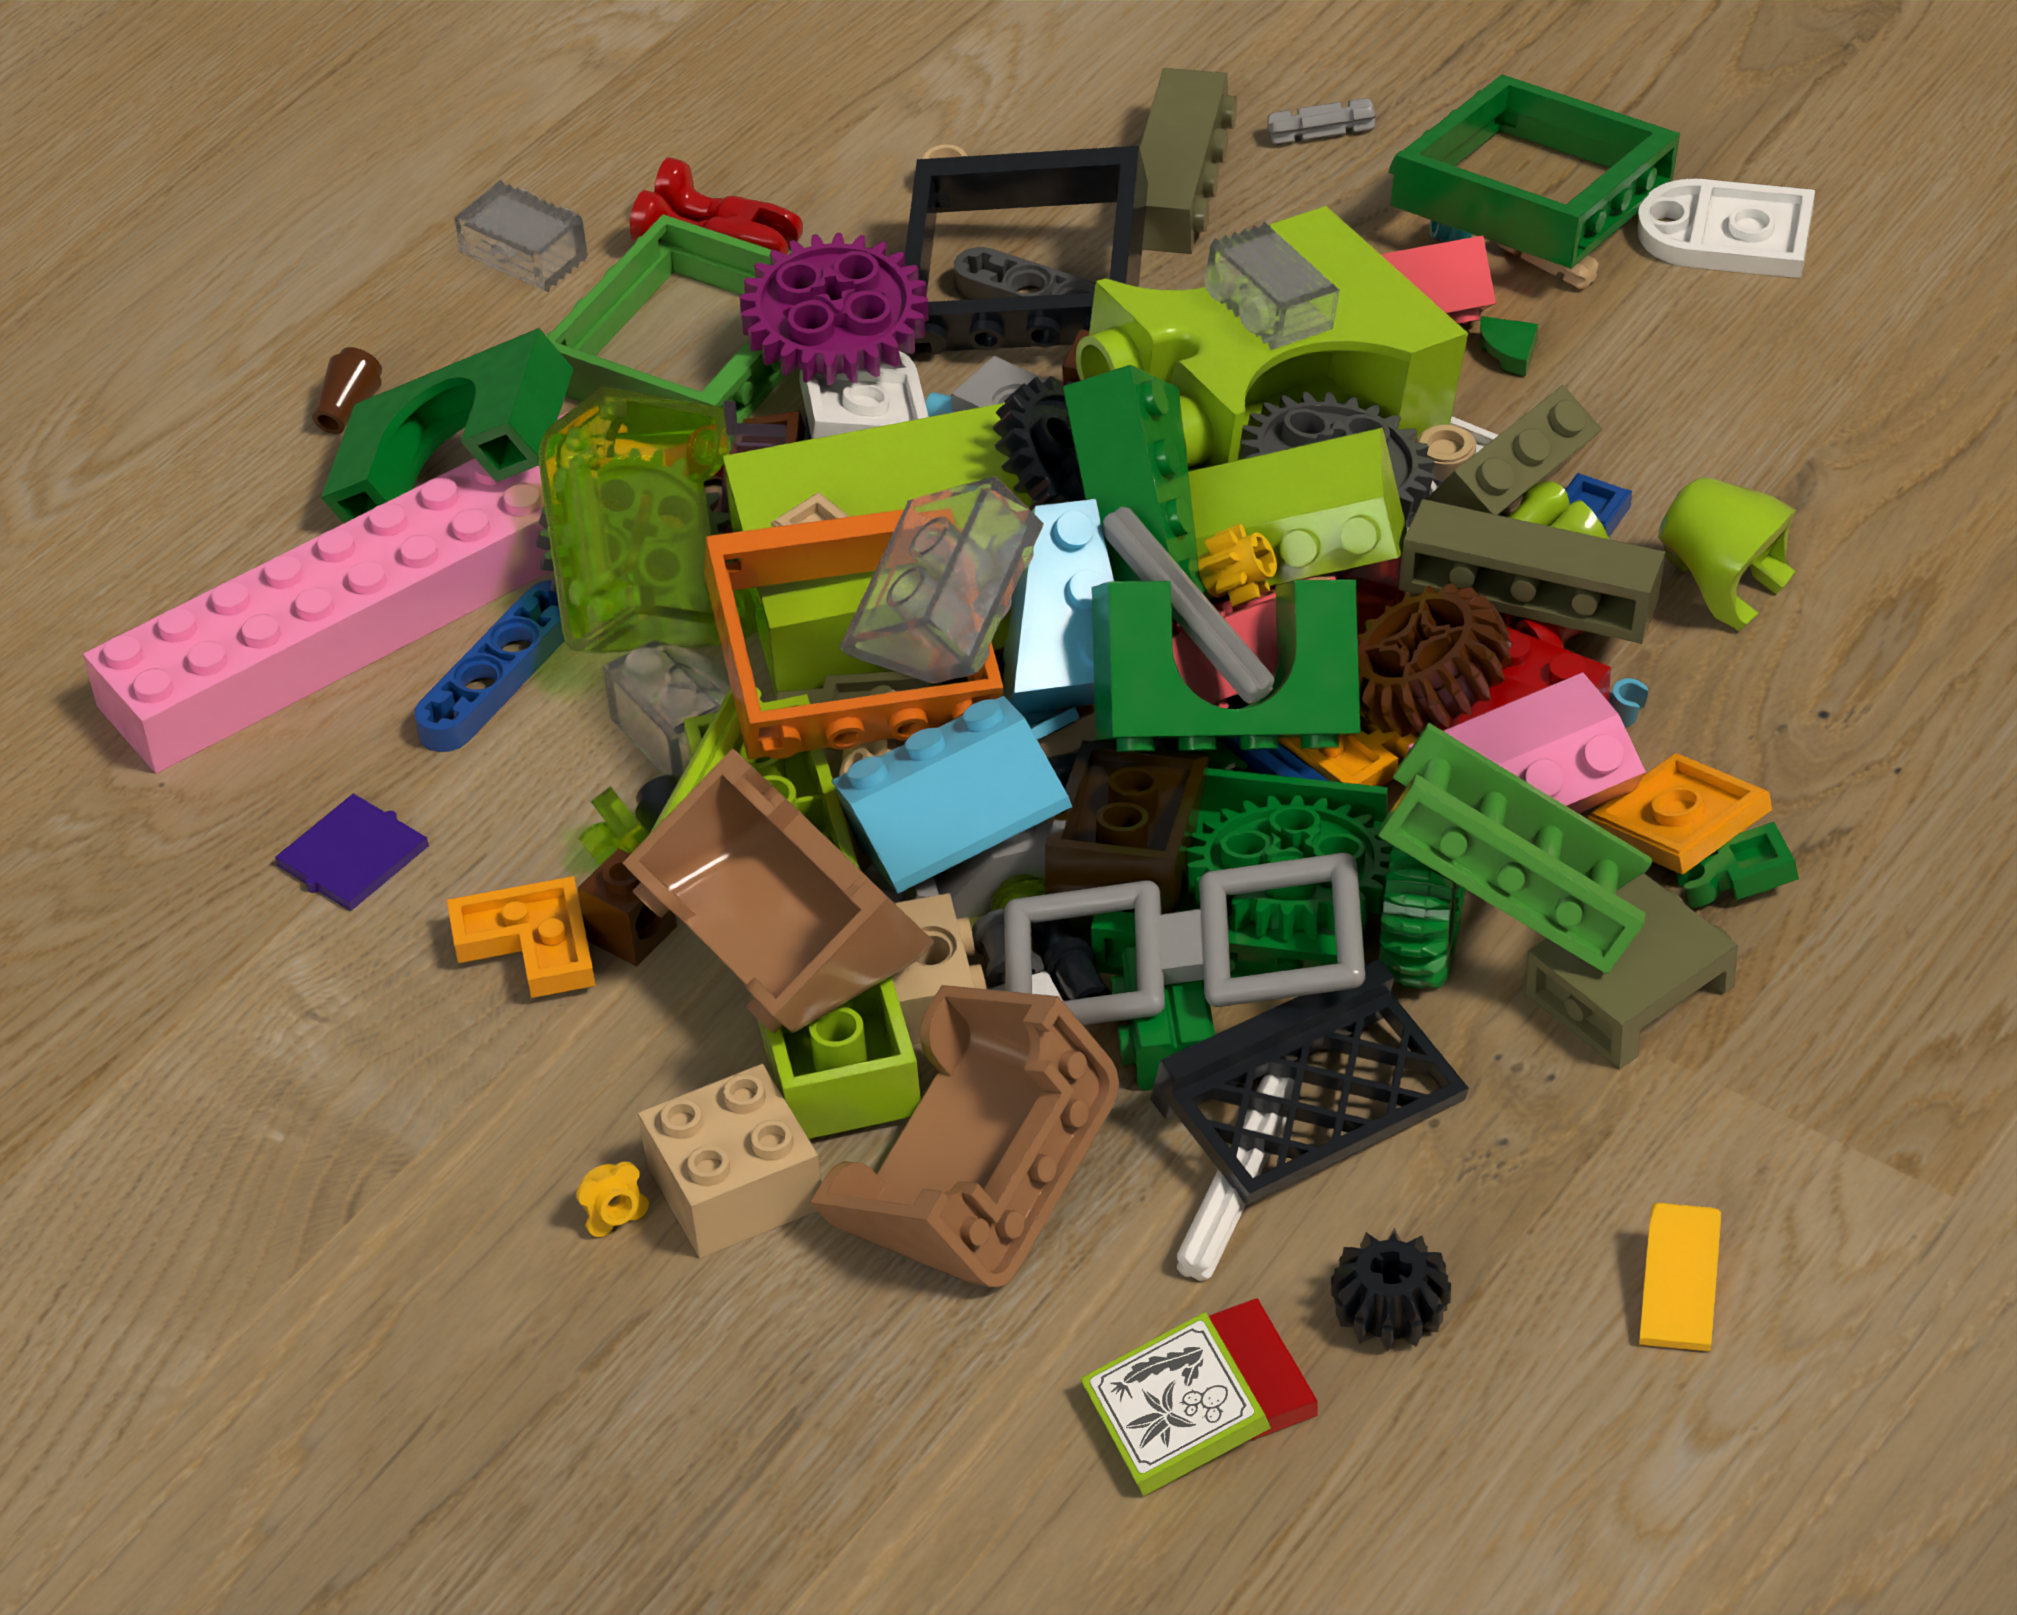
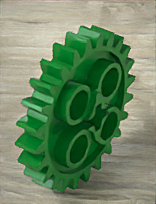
M1295 795L1290 805H1281L1274 796H1268L1267 806L1261 808L1246 800L1243 801V813L1239 814L1223 808L1220 810V822L1205 819L1203 821V833H1192L1191 847L1186 849L1188 892L1196 893V905L1200 907L1199 881L1207 872L1329 854L1348 853L1357 862L1361 923L1364 926L1366 925V912L1379 915L1383 913V896L1386 889L1390 853L1393 850V845L1378 836L1380 827L1372 828V815L1366 814L1351 818L1352 806L1349 804L1333 811L1328 809L1327 798H1321L1313 806L1304 805L1301 795ZM1331 881L1226 896L1227 917L1231 916L1232 930L1236 931L1248 924L1256 925V937H1262L1270 929H1280L1283 940H1290L1294 930H1304L1311 940L1317 939L1318 928L1327 927L1335 933Z

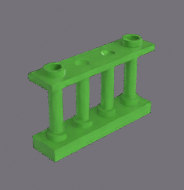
M1428 723L1394 772L1393 779L1402 783L1407 788L1381 824L1378 836L1608 975L1643 927L1646 915L1644 911L1617 896L1616 891L1640 874L1645 873L1652 864V858Z

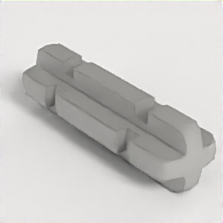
M1362 98L1349 100L1346 107H1342L1341 102L1298 108L1295 115H1291L1290 110L1272 112L1268 115L1267 119L1268 134L1272 144L1281 145L1294 143L1297 136H1301L1302 141L1345 135L1348 128H1352V133L1371 131L1374 129L1376 121L1373 104L1370 99Z

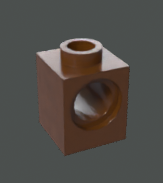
M618 848L578 887L587 941L637 967L677 927L676 916L669 910L660 918L634 894L633 890L641 882L623 864L630 853Z

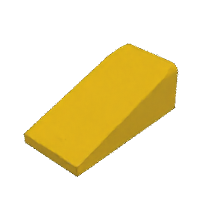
M1655 1203L1651 1206L1639 1345L1711 1352L1721 1227V1211L1719 1209L1667 1203Z

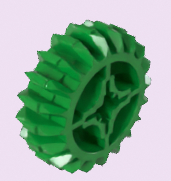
M1393 845V850L1390 853L1386 889L1383 896L1384 905L1381 917L1382 926L1379 940L1381 948L1379 958L1395 977L1394 982L1403 984V987L1424 989V986L1440 988L1447 981L1448 975L1451 974L1452 962L1455 957L1460 926L1462 924L1465 888Z

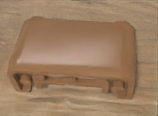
M733 748L623 862L641 882L633 890L634 894L660 918L669 910L678 916L746 984L745 988L754 996L745 1005L746 1008L774 1034L783 1025L792 1033L797 1032L915 963L935 943Z
M941 985L926 1010L920 1026L922 1050L927 1059L938 1070V1073L877 1174L864 1163L843 1161L829 1171L810 1203L828 1223L839 1230L967 1283L987 1287H1001L1009 1283L1018 1272L1113 1108L1118 1095L1119 1079L1117 1069L1111 1058L1059 996Z

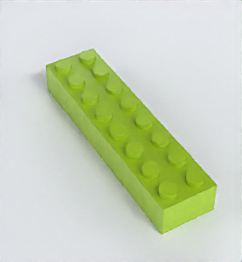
M805 694L765 702L761 711L808 705L810 702L808 695ZM717 712L683 719L689 762ZM743 743L738 753L859 868L841 805L831 782L833 779L824 749L797 752L783 759L763 757L748 760ZM892 976L795 1033H792L783 1025L774 1034L757 1019L774 1083L808 1139L909 1118L920 1103L917 1060Z

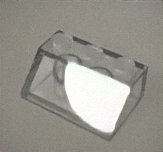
M996 476L908 500L839 648L848 656L932 684L977 673L989 656V646L1001 619L1004 618L1011 607V597L1021 574L1034 556L1033 548L1044 523Z

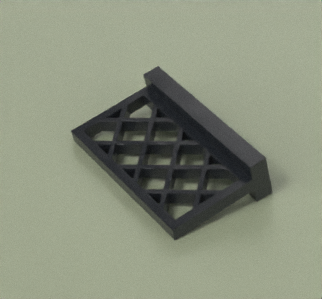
M1378 959L1365 965V980L1358 988L1298 996L1161 1059L1150 1100L1165 1120L1177 1115L1232 1188L1236 1189L1245 1205H1248L1464 1101L1469 1087L1393 996L1391 989L1395 977L1382 961ZM1385 1019L1400 1038L1399 1048L1362 1040V1029ZM1320 1048L1347 1054L1348 1060L1345 1074L1306 1065L1308 1054ZM1360 1057L1395 1066L1392 1084H1383L1353 1076L1356 1058ZM1403 1068L1429 1074L1439 1085L1440 1089L1424 1094L1400 1088ZM1266 1073L1293 1079L1294 1084L1290 1100L1252 1091L1253 1080ZM1302 1082L1340 1091L1337 1111L1298 1102ZM1349 1094L1388 1103L1386 1114L1375 1120L1345 1114ZM1211 1099L1239 1106L1236 1124L1232 1126L1208 1120L1197 1106ZM1247 1108L1265 1113L1272 1112L1278 1116L1285 1117L1286 1122L1282 1138L1244 1129L1243 1125ZM1294 1120L1333 1129L1331 1141L1317 1147L1290 1140ZM1238 1147L1256 1148L1261 1152L1278 1155L1276 1167L1252 1178L1236 1157ZM1286 1158L1292 1159V1160H1290V1161H1288V1162L1285 1163Z

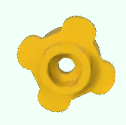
M620 1162L617 1165H600L589 1171L582 1179L576 1191V1199L588 1213L589 1217L585 1226L593 1236H607L614 1226L622 1225L629 1220H639L647 1212L649 1201L644 1194L639 1192L637 1180L640 1173L634 1164ZM617 1196V1198L611 1204H608L611 1201V1199Z

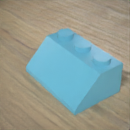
M1004 696L995 700L979 701L968 707L964 711L963 716L938 728L920 730L911 735L904 745L880 757L872 756L861 759L851 765L847 773L831 780L857 844L897 894L1072 807L1064 787L1026 719Z

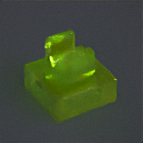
M610 786L590 801L605 822L596 823L588 827L578 839L597 863L601 865L618 848L631 854L649 834Z

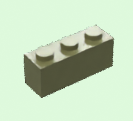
M1562 385L1454 470L1426 500L1503 516L1518 504L1530 489L1540 482L1546 481L1565 466L1602 428L1566 387Z

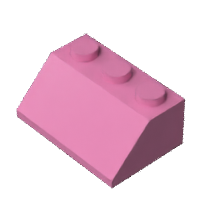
M1583 672L1443 731L1578 814L1634 791L1646 773L1619 714ZM1413 744L1408 745V747H1407L1408 752H1409V750L1411 749V747L1413 746Z

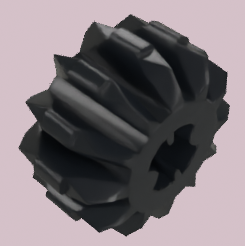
M1394 1228L1387 1240L1379 1241L1366 1232L1360 1243V1248L1344 1247L1342 1256L1339 1258V1267L1334 1269V1275L1331 1276V1296L1334 1297L1336 1316L1341 1327H1354V1334H1356L1359 1344L1375 1336L1381 1338L1388 1352L1395 1339L1403 1338L1417 1347L1420 1338H1422V1331H1439L1440 1324L1443 1322V1312L1447 1311V1304L1451 1303V1283L1448 1282L1446 1264L1443 1261L1441 1252H1428L1423 1236H1419L1407 1243L1401 1241Z

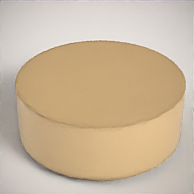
M1442 424L1430 427L1423 431L1417 439V442L1427 443L1429 446L1426 457L1434 459L1432 474L1435 479L1445 480L1454 470L1476 454V441L1473 435L1466 429L1456 425Z

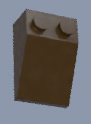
M1082 740L1065 788L1072 807L1055 816L1045 844V895L1148 880L1157 884L1160 889L1161 915L1177 913L1187 881L1186 849L1191 847L1192 833H1196L1209 765V754L1155 748V751L1116 752L1115 743ZM1134 909L1123 910V912L1134 913ZM1087 915V916H1080V917H1091V916H1094V915Z

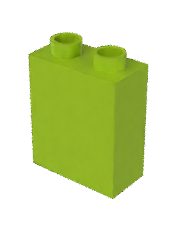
M1005 403L723 456L732 533L772 527V521L818 492L849 517L954 503L993 650L1004 647L1009 632L1011 614L1009 602L1017 533L1031 513L1029 505L1032 501L1028 493H1017L1014 491L1013 487L1019 482L1017 475L1005 472L1001 467L1010 458L995 449V444L1002 439L993 430V426L1000 420L996 412ZM938 531L928 532L927 535L937 534ZM937 562L746 588L775 699H777L779 691L811 690L822 686L826 676L937 669L936 659L939 652L946 645L957 640Z

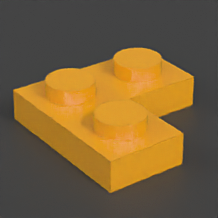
M574 876L447 899L458 963L522 951L531 998L596 986Z

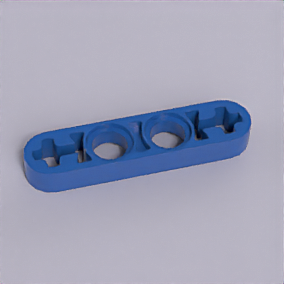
M545 580L530 587L419 701L415 708L414 717L418 737L423 746L437 752H450L468 743L574 632L580 623L579 606L572 610L565 608L571 593L569 588L552 592L550 589L552 580ZM523 640L531 643L528 648L518 652H508L502 649L504 645L513 641ZM478 678H491L495 680L494 684L484 689L473 690L466 687L470 681Z

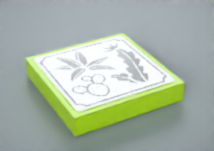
M1206 1311L1080 1378L1143 1497L1271 1429L1263 1410Z

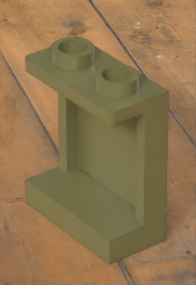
M1645 873L1640 874L1616 891L1617 896L1644 911L1646 915L1643 927L1608 975L1548 938L1528 950L1526 996L1619 1070L1639 1057L1640 1031L1642 1028L1707 983L1721 994L1726 993L1735 985L1738 945L1732 941L1726 931L1716 925H1711L1686 906L1675 892L1664 889Z

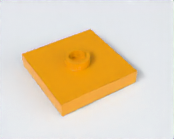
M1675 753L1646 773L1634 791L1605 802L1591 812L1587 819L1652 858V862L1683 875L1733 839L1737 834L1743 832L1772 811L1769 791Z

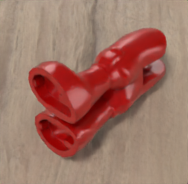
M667 157L658 169L654 192L643 190L638 194L630 217L631 239L635 242L639 236L642 237L662 214L764 248L776 250L788 255L790 241L795 240L798 242L803 234L801 218L783 207L738 196L711 198L697 192L694 188L690 165L682 160Z

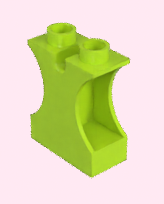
M1323 206L1271 223L1269 225L1265 253L1261 259L1245 273L1224 283L1198 289L1160 290L1136 287L1107 278L1096 281L1089 335L1083 337L1077 345L1076 366L1080 381L1132 365L1179 387L1188 471L1237 460L1242 428L1248 425L1250 414H1261L1262 406L1265 402L1279 407L1280 398L1283 395L1288 396L1296 403L1301 402L1303 392H1308L1317 402H1324L1327 392L1332 393L1337 403L1346 404L1347 400L1352 396L1357 397L1358 408L1366 410L1370 406L1377 404L1380 406L1378 416L1383 419L1395 415L1400 416L1398 429H1416L1418 431L1416 440L1423 431L1430 427L1450 424L1468 333L1327 206Z

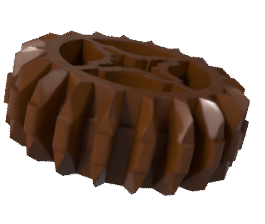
M1450 583L1437 592L1429 585L1425 587L1421 595L1412 597L1405 593L1401 603L1393 607L1384 605L1385 613L1378 619L1366 620L1367 631L1357 635L1360 715L1365 716L1369 724L1377 726L1382 733L1395 730L1402 738L1408 736L1415 729L1422 733L1428 723L1433 726L1443 724L1449 728L1452 719L1463 713L1471 716V707L1478 701H1488L1491 699L1489 688L1500 685L1505 681L1502 670L1512 663L1509 648L1513 644L1509 638V630L1495 605L1489 603L1485 595H1478L1471 586L1459 590L1453 583Z

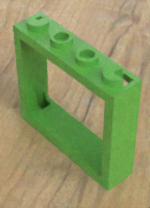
M662 214L642 237H638L628 252L606 271L604 277L584 298L577 301L573 310L553 331L547 333V338L573 368L565 396L586 403L601 395L622 416L685 437L707 422L710 427L725 423L730 438H732L742 426L743 419L749 418L786 377L781 375L780 360L765 365L763 363L762 350L751 351L749 340L702 392L597 357L596 355L673 273L742 295L745 294V278H755L754 265L756 263L771 265L770 251L772 250Z

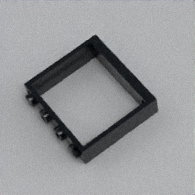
M1139 146L917 159L905 248V266L917 265L919 280L926 282L927 295L937 213L1117 202L1109 279L1139 287L1148 180ZM1094 293L928 302L929 319L925 322L924 338L915 339L914 353H939L962 350L990 351L999 348H1046L1055 345H1073L1080 329L1087 331L1090 329Z

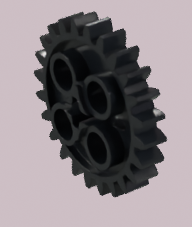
M1052 376L1044 383L1038 377L1033 378L1027 385L1023 383L1004 401L1005 404L997 410L996 414L1000 420L993 426V430L1002 437L995 444V449L1010 458L1001 467L1003 471L1017 475L1019 482L1013 489L1017 493L1029 494L1032 498L1029 505L1031 512L1035 506L1086 500L1063 386L1060 387L1057 380ZM1068 381V382L1065 383L1063 386L1068 385V384H1071V383H1073V382H1072V381Z

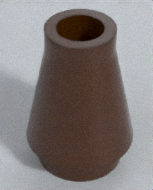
M346 347L339 354L330 358L319 401L312 414L314 423L320 429L332 434H341L348 424L354 404L371 398L381 388L382 381L380 375L382 374V367L374 356L359 348Z

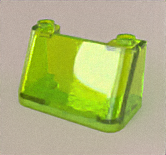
M603 386L555 421L545 431L539 449V468L562 632L565 642L570 649L585 653L607 654L721 646L704 575L706 536H712L704 482L716 474L721 466L724 465L723 456L730 453V439L727 435L722 407ZM747 588L733 590L744 640L758 631L756 606Z

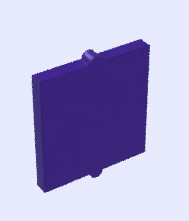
M353 793L275 856L278 867L306 883L308 892L316 893L319 891L349 911H352L429 847L427 837L397 820L396 812H384Z

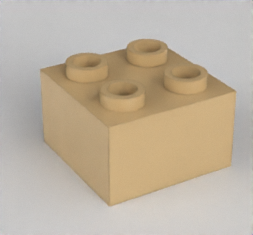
M763 1064L638 1112L646 1165L699 1259L817 1212L810 1201L822 1183L818 1154Z

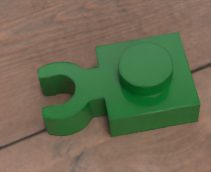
M1775 822L1741 832L1716 850L1715 855L1705 858L1682 875L1675 872L1679 887L1684 886L1687 903L1690 908L1708 905L1717 899L1720 892L1729 889L1732 890L1736 899L1739 900L1799 880L1795 859Z

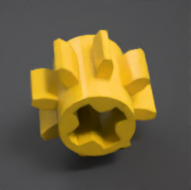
M1237 524L1215 533V536L1205 539L1204 543L1209 552L1200 555L1198 570L1203 585L1213 597L1220 598L1229 595L1232 607H1237L1257 599L1261 594L1270 591V586L1266 579L1276 574L1277 563L1270 543L1262 534L1256 532L1246 536L1243 524Z

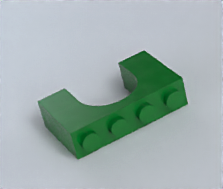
M537 328L354 404L321 499L343 523H346L412 490L419 472L429 457L447 439L463 428L465 430L461 442L495 482L544 464L573 373L572 366L542 330Z
M1293 580L1275 586L1277 660L1273 673L1275 680L1272 685L1273 690L1265 698H1261L1258 702L1248 704L1240 709L1221 708L1204 701L1182 679L1173 654L1171 581H1108L1091 587L1096 741L1116 740V752L1155 751V740L1178 739V751L1217 750V739L1240 738V750L1278 749V738L1301 737V749L1339 748V737L1360 733L1356 580Z

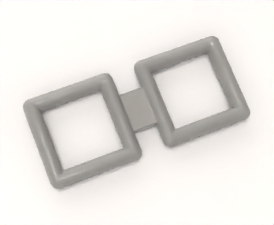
M1337 853L1210 871L1205 873L1199 881V910L1161 915L1160 889L1157 884L1148 880L1013 899L1006 904L1004 909L1005 989L1011 992L1032 994L1031 923L1134 909L1138 991L1063 1001L1083 1026L1156 1016L1162 1012L1165 1006L1164 985L1204 980L1205 999L1214 1007L1358 988L1365 980V962L1357 862L1351 854ZM1332 882L1337 964L1231 978L1226 896Z

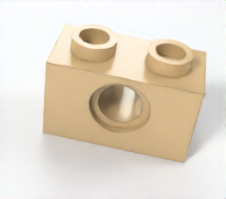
M950 893L895 903L935 942L915 963L892 975L912 1044L921 1043L920 1026L922 1019L941 985L986 989L981 965L969 966L967 957L975 955L968 917L956 918Z

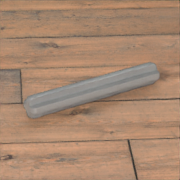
M1120 507L1114 513H1109L1103 520L1102 530L1104 537L1142 581H1171L1172 617L1239 696L1249 704H1254L1261 698L1268 696L1273 690L1274 676L1134 512L1127 507Z

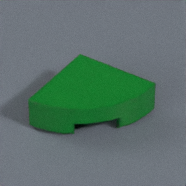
M1481 316L1480 345L1482 349L1498 359L1500 367L1505 371L1526 376L1538 340V324Z

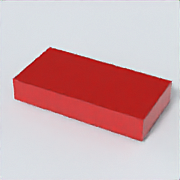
M1258 1298L1208 1316L1271 1429L1252 1438V1440L1318 1416V1400Z

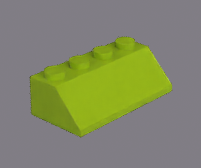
M1383 427L1188 471L1198 560L1200 555L1209 552L1204 543L1205 539L1215 536V533L1237 524H1243L1246 536L1258 532L1270 543L1276 557L1277 570L1273 577L1266 579L1269 586L1396 559L1402 555L1407 528ZM1205 588L1203 593L1207 599L1215 598Z

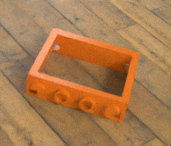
M954 503L706 536L704 575L748 760L763 757L783 759L797 752L825 748L845 750L856 747L861 743L894 738L906 741L911 735L920 730L938 728L963 716L964 711L968 707L979 701L995 700L1003 696L1004 687ZM938 531L937 534L927 535L928 532ZM738 558H739L738 561L726 562V563H725V561H724V560L738 559ZM937 562L968 682L761 711L733 590Z

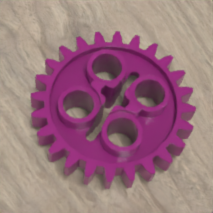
M836 233L831 244H824L822 239L817 234H814L811 238V246L806 248L792 240L790 241V254L785 255L779 251L772 250L770 251L771 265L756 263L754 265L755 278H745V294L740 295L742 333L745 336H749L750 350H762L763 363L765 365L780 360L781 375L786 376L797 368L802 369L803 382L806 383L816 373H824L827 385H832L837 374L845 373L851 383H857L859 370L865 369L874 377L880 376L879 363L882 361L888 365L898 367L900 365L899 351L909 354L915 352V339L924 338L925 322L929 319L926 282L919 280L917 265L905 266V254L902 251L887 257V243L884 241L876 244L871 249L866 248L864 235L858 236L852 244H844L842 234Z

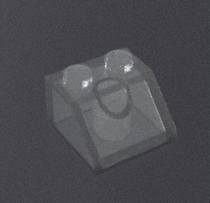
M654 639L603 665L610 717L664 775H675L681 778L689 763L683 719L717 712L731 686L726 669L714 657Z

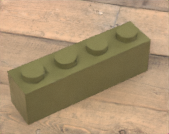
M1174 68L1162 69L1140 145V152L1148 180L1142 250L1192 254L1197 232H1206L1210 209L1207 197H1215L1218 189L1219 165L1216 162L1224 163L1226 160L1228 149L1227 129H1234L1237 116V96L1228 95V73Z
M1422 499L1404 538L1398 590L1421 595L1425 587L1429 585L1437 592L1450 583H1453L1459 590L1471 586L1478 595H1485L1489 603H1493L1500 613L1642 644L1658 603L1666 552Z

